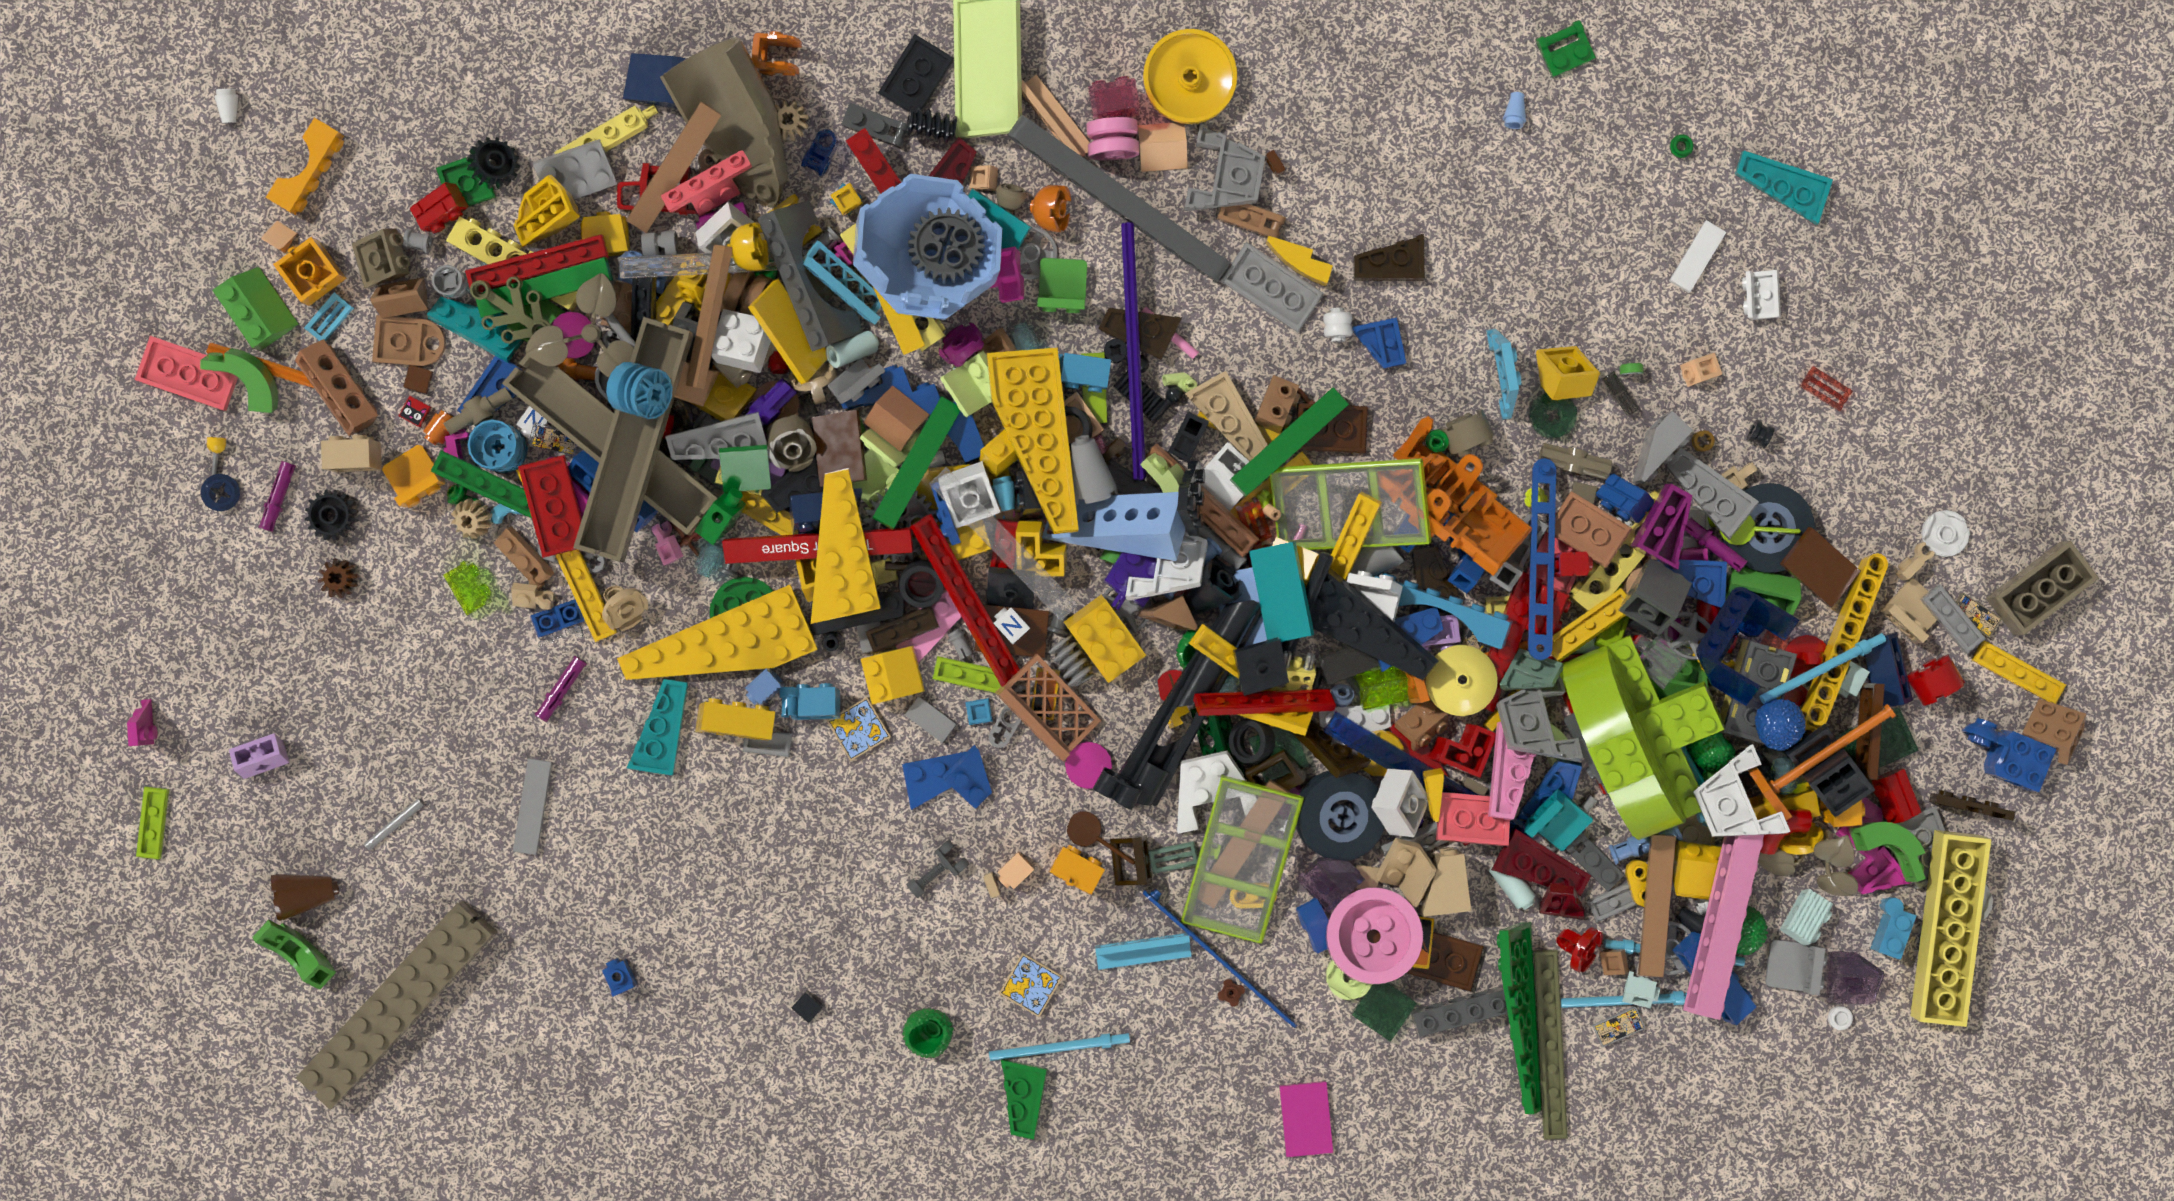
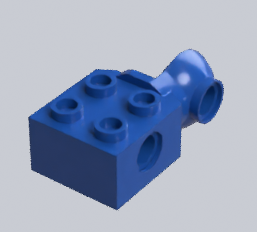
M1976 718L1974 723L1968 724L1962 729L1963 733L1969 735L1967 740L1988 748L1987 757L1984 762L1986 774L2025 790L2040 792L2056 748L2014 731L2001 730L1998 732L1996 731L1998 725L1980 718Z

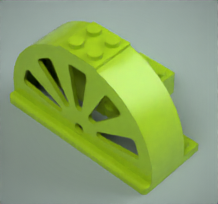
M1631 635L1564 662L1560 677L1569 696L1579 728L1606 791L1631 835L1637 840H1642L1685 823L1687 817L1700 813V807L1693 793L1699 785L1682 747L1724 730L1723 720L1705 681L1659 699Z

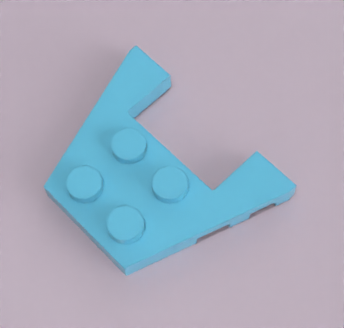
M1497 329L1486 330L1489 349L1490 351L1494 350L1502 397L1499 399L1501 416L1502 420L1510 419L1514 411L1519 385H1521L1520 372L1515 370L1514 362H1517L1516 349L1511 347V342Z

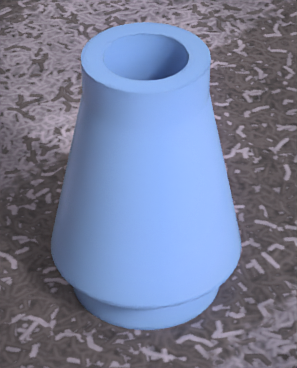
M1512 92L1510 95V100L1503 116L1504 125L1507 128L1520 129L1526 122L1525 95L1521 92Z

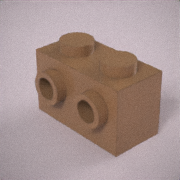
M1273 375L1254 420L1255 423L1279 434L1283 427L1288 428L1292 415L1288 413L1291 406L1296 407L1301 395L1297 393L1299 385Z

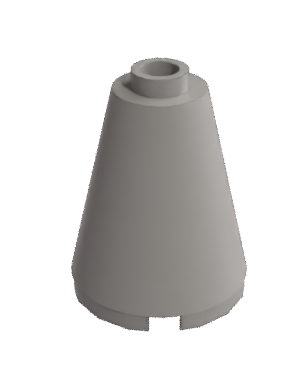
M1089 435L1076 437L1075 442L1071 444V468L1076 504H1079L1078 499H1084L1085 504L1094 503L1110 498L1112 491L1115 494L1118 493L1117 485L1095 439L1089 438Z
M1373 528L1370 530L1367 536L1374 535ZM1398 546L1362 547L1350 573L1358 574V571L1371 573L1373 577L1401 565L1406 559Z

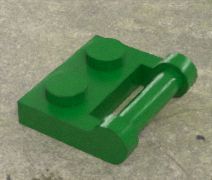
M1580 20L1573 22L1572 26L1545 38L1541 36L1535 40L1552 78L1596 58ZM1576 34L1577 41L1553 52L1549 51L1548 46Z

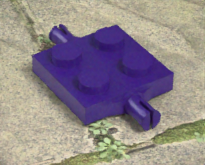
M1121 552L1103 581L1118 594L1110 605L1112 608L1115 607V610L1119 611L1126 600L1125 595L1129 577L1154 578L1157 558ZM1150 597L1130 601L1144 607Z

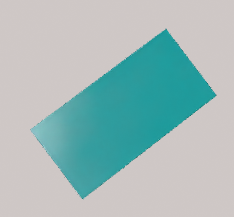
M1296 541L1249 551L1267 640L1278 637L1282 642L1314 635Z

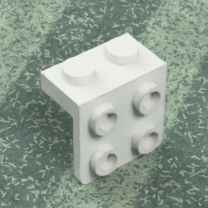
M1358 571V574L1349 573L1347 582L1355 586L1359 593L1395 622L1403 586L1394 582V578L1387 575H1380L1379 578L1372 577L1371 573Z

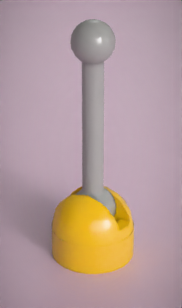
M207 437V448L213 453L212 475L217 474L218 454L225 450L227 438ZM210 488L214 493L218 492L217 488Z

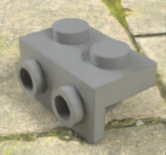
M859 359L829 383L828 388L841 404L850 399L854 402L864 394L863 389L867 385L871 388L881 380L878 376L885 370L880 363L869 368L863 359Z

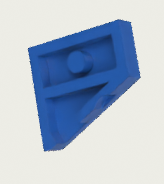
M1397 317L1352 327L1353 333L1382 369L1406 364Z
M939 481L934 482L930 485L938 507L935 510L940 523H943L940 525V529L945 538L949 537L953 546L961 543L958 530L954 525Z
M975 745L942 776L975 809L992 793L979 749Z

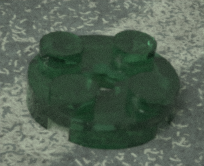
M1547 393L1537 397L1529 410L1530 422L1534 431L1545 438H1559L1568 434L1574 427L1577 419V408L1570 398L1552 400ZM1556 409L1559 416L1558 420L1553 419L1549 421L1547 411Z

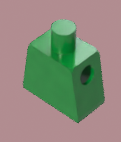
M731 488L729 492L722 494L710 506L696 527L695 532L712 545L718 542L733 528L746 506L745 502L741 500L743 497L742 492L736 488ZM718 518L721 522L717 523L715 520Z

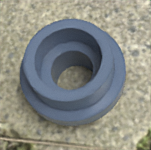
M1339 684L1331 690L1336 706L1346 707L1352 703L1354 691L1350 686ZM1344 692L1346 693V695L1341 696L1338 693Z

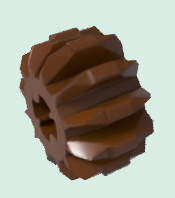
M334 558L332 564L330 562L324 563L327 570H319L323 578H319L317 581L318 583H325L321 590L323 592L328 591L329 597L337 595L338 598H344L345 593L347 595L353 593L350 586L358 587V584L352 581L360 576L359 574H352L356 566H348V560L343 559L340 562L339 559ZM336 574L342 575V578H339L341 580L340 583L334 581V579H337L335 577Z

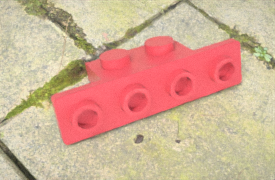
M741 150L662 194L661 198L670 213L691 202L698 215L701 216L741 194L733 178L752 168V165L744 151Z

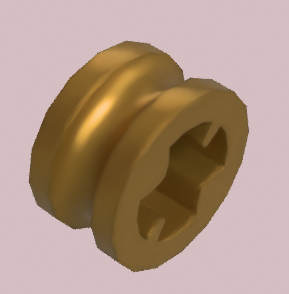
M1699 431L1692 437V446L1697 451H1708L1714 446L1715 439L1709 431ZM1705 435L1708 437L1706 440H1709V444L1701 447L1699 446L1700 442H1697L1698 437L1701 438Z

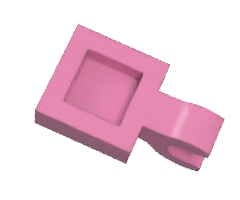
M669 521L661 524L663 530L659 524L652 527V532L658 540L655 546L664 566L683 557L681 547L675 535L670 536L672 526Z

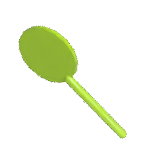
M1750 515L1730 540L1720 531L1723 539L1733 545L1747 543L1754 536L1755 531L1801 533L1800 529L1755 526V522Z

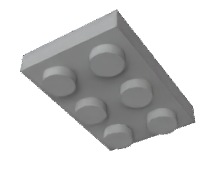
M600 139L533 162L540 181L547 175H552L572 194L573 199L618 184Z
M1936 806L1921 810L1922 813L1905 822L1894 823L1909 830L1919 840L1925 851L1924 854L1917 857L1923 864L1926 879L1912 882L1915 889L1927 886L1934 830L1945 831Z

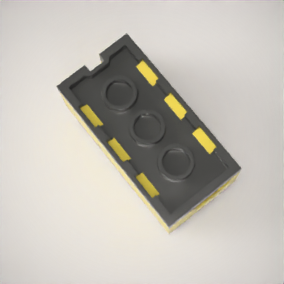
M1742 639L1720 711V716L1724 723V730L1722 732L1763 743L1758 737L1755 725L1757 709L1764 705L1759 696L1790 680L1797 654ZM1783 694V695H1781V696H1779V697H1777V698H1775V699H1779V700H1780V699H1784L1785 694Z

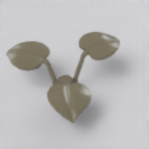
M600 273L583 283L576 294V303L580 310L584 313H592L591 324L584 326L582 334L563 339L562 330L557 326L540 328L531 336L527 343L525 353L528 357L546 366L559 365L568 355V347L565 343L583 338L589 343L597 342L604 351L598 356L597 365L600 371L607 377H610L616 366L623 362H630L634 350L631 344L626 341L617 340L611 342L607 349L601 339L602 329L596 324V314L601 317L610 316L616 306V294L609 279Z
M1822 829L1824 841L1818 842L1814 846L1813 854L1819 859L1825 860L1827 875L1818 876L1817 884L1820 889L1832 895H1855L1858 890V882L1852 875L1845 872L1831 873L1830 863L1837 867H1847L1854 862L1855 852L1848 835L1833 839L1834 835L1831 831ZM1777 850L1776 854L1773 855L1760 852L1758 863L1770 873L1778 876H1788L1795 872V865H1799L1807 854L1800 855L1795 860L1793 854L1786 853L1785 851Z

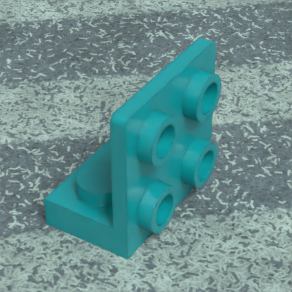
M1557 789L1526 820L1525 832L1532 838L1537 833H1540L1560 851H1564L1593 822V817Z

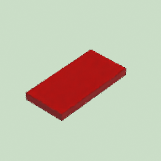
M566 455L518 466L542 558L577 550L573 547L582 521V515Z

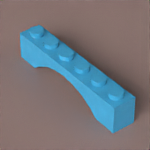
M1383 572L1382 575L1393 577L1394 582L1403 586L1398 607L1410 604H1423L1441 608L1463 621L1473 632L1478 642L1499 649L1504 648L1513 621L1508 619L1509 615L1495 611L1494 614L1485 612L1486 607L1475 603H1472V606L1462 604L1463 599L1450 595L1448 599L1440 596L1441 592L1438 590L1427 588V591L1419 589V584L1408 580L1401 583L1396 581V576Z

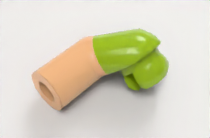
M1263 489L1260 494H1257L1256 501L1263 514L1276 521L1281 517V512L1269 503L1272 499V494Z

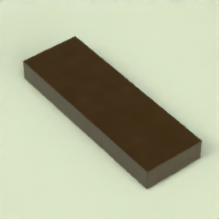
M932 606L872 628L865 631L873 653L876 654L938 629L940 626Z

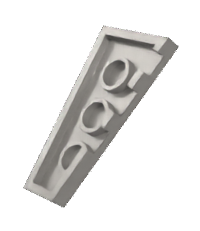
M759 412L665 436L672 460L720 459L719 448L767 445Z
M1680 448L1667 464V469L1689 494L1693 495L1692 498L1728 540L1731 539L1759 504V501L1683 448Z

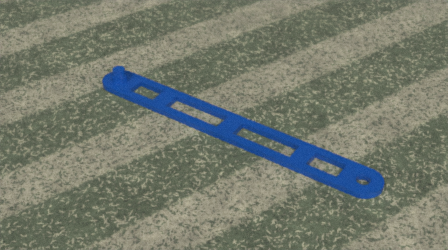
M1546 458L1537 460L1532 467L1528 652L1536 660L1548 658L1552 653L1556 466L1551 460ZM1538 483L1549 484V503L1538 502ZM1538 514H1549L1548 553L1537 552ZM1536 564L1548 565L1547 604L1536 603ZM1535 615L1546 616V635L1535 634ZM1537 645H1542L1544 651L1538 652L1536 649Z
M1155 889L1150 894L1146 890L1142 892L1153 904L1294 1028L1298 1026L1158 902L1162 895L1160 891Z

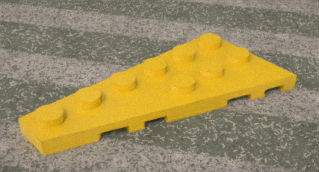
M849 468L825 473L811 624L881 609Z

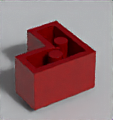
M1466 724L1459 743L1448 738L1437 737L1429 759L1467 775L1480 778L1495 742L1496 733L1478 725Z

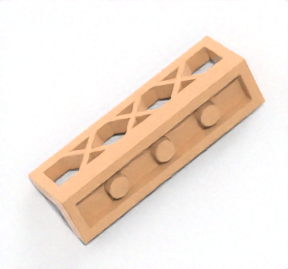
M1035 75L1026 83L1022 80V96L1054 137L1080 156H1086L1090 142L1040 78Z

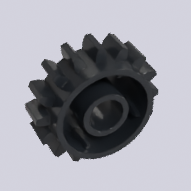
M486 137L484 143L478 140L475 144L476 147H471L470 154L466 158V161L471 163L468 165L467 170L474 171L472 179L477 177L480 179L478 185L481 186L485 182L488 189H491L493 184L496 185L497 189H501L503 184L509 186L511 180L516 178V172L520 169V165L516 164L519 156H515V148H510L507 145V141L501 142L498 137L495 140H490L489 137ZM489 160L496 161L498 166L492 165Z
M327 489L324 490V495L316 493V499H310V507L305 508V511L308 512V517L305 518V521H309L311 524L308 529L316 530L315 536L321 537L323 535V540L327 541L331 539V536L334 541H339V535L347 538V530H355L352 522L359 521L357 518H354V514H357L359 510L352 509L356 502L353 500L347 501L349 495L346 493L341 495L339 490H334L333 494L331 490ZM333 509L335 511V518L329 521L328 512Z

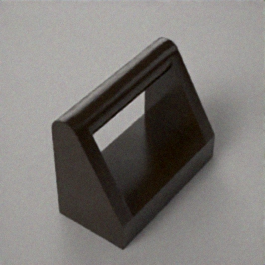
M1285 749L1245 771L1249 782L1266 786L1256 775L1284 760L1292 773L1277 780L1276 783L1287 790L1303 783L1307 776L1303 767Z
M1147 835L1110 839V844L1120 850V843H1133L1137 874L1135 879L1124 880L1121 857L1111 850L1115 886L1146 885L1151 883L1152 873Z

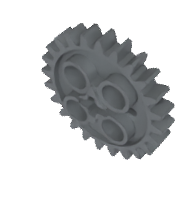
M948 207L946 213L943 214L942 210L938 208V215H934L929 211V219L923 216L920 217L922 225L914 223L916 231H910V237L913 240H908V246L911 247L908 252L909 256H914L911 259L912 264H918L917 272L925 270L924 278H928L932 274L933 282H936L940 277L943 284H945L947 278H951L954 284L957 276L961 280H965V272L973 275L971 267L979 268L977 260H983L981 252L985 251V245L981 243L985 240L984 236L980 235L982 232L981 227L974 228L976 220L973 219L968 222V213L961 217L960 209H957L955 214H951V209ZM954 227L955 229L950 237V245L945 250L943 263L939 264L938 262L943 255V246H946L950 229ZM938 228L945 230L941 235L933 233ZM963 235L967 237V240L959 242L956 238ZM931 249L937 251V254L934 256H928L925 253ZM951 257H958L960 259L957 263H950L948 261Z
M915 490L898 520L907 528H910L914 518L922 519L926 515H934L936 513L933 508H929L932 503L929 500L924 501L925 495L921 493L917 496V490ZM876 493L877 501L869 500L872 508H864L868 516L861 517L867 523L862 525L863 530L878 529L880 522L872 517L884 498L879 493ZM916 536L912 537V553L882 554L881 558L886 560L889 556L890 560L895 562L898 557L902 563L905 561V556L914 560L913 553L916 552L920 556L922 555L921 545Z

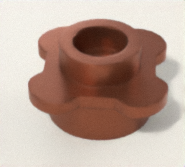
M1226 979L1223 982L1222 990L1218 992L1217 996L1220 1001L1225 1000L1232 1007H1235L1239 1004L1241 994L1245 993V988L1243 985L1233 983L1231 979Z

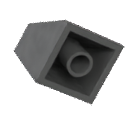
M1650 558L1642 567L1618 611L1655 634L1660 635L1678 617L1692 583L1686 580L1683 575L1666 568L1663 563Z

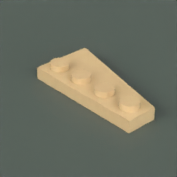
M1226 371L1184 394L1247 460L1251 461L1268 446Z

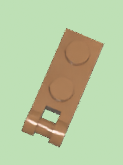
M1250 204L1221 207L1217 220L1266 237L1271 236L1279 239L1281 235L1279 231L1281 225L1285 224L1286 217ZM1266 219L1273 222L1271 228L1264 227Z
M512 526L506 528L494 542L499 550L529 580V584L537 585V590H540L545 585V580H549L554 575L552 568Z

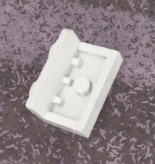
M1746 271V277L1742 279L1743 291H1747V301L1743 303L1744 314L1748 315V318L1751 320L1781 318L1779 271Z

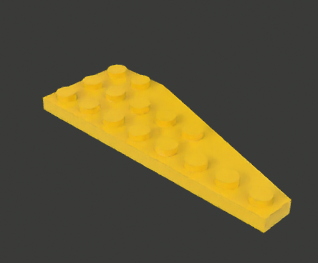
M1058 347L987 353L991 401L1053 533L1078 532Z
M790 584L618 657L617 660L625 679L631 680L776 668L816 651L818 647Z

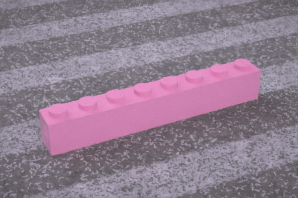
M1764 835L1724 836L1685 999L1684 1011L1718 1020L1721 1019L1725 1008L1726 993L1730 986L1732 968L1736 961L1735 955L1738 943L1741 940V930L1747 915L1746 909L1752 893L1753 879L1758 868V858L1763 847Z

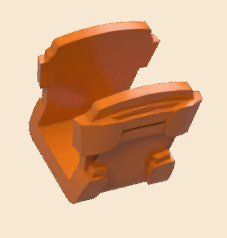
M771 31L769 34H754L751 59L761 74L773 76L775 73H782L784 76L799 74L800 69L792 63L785 61L767 62L768 45L802 48L801 40L795 36L783 35V33Z

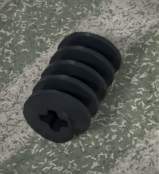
M911 105L906 124L907 134L910 136L913 130H916L917 138H919L925 132L926 140H929L930 136L934 134L935 142H938L942 136L944 144H947L954 137L957 116H954L950 121V116L946 113L941 119L940 112L937 111L932 117L930 109H927L923 115L921 107H918L913 112V106Z

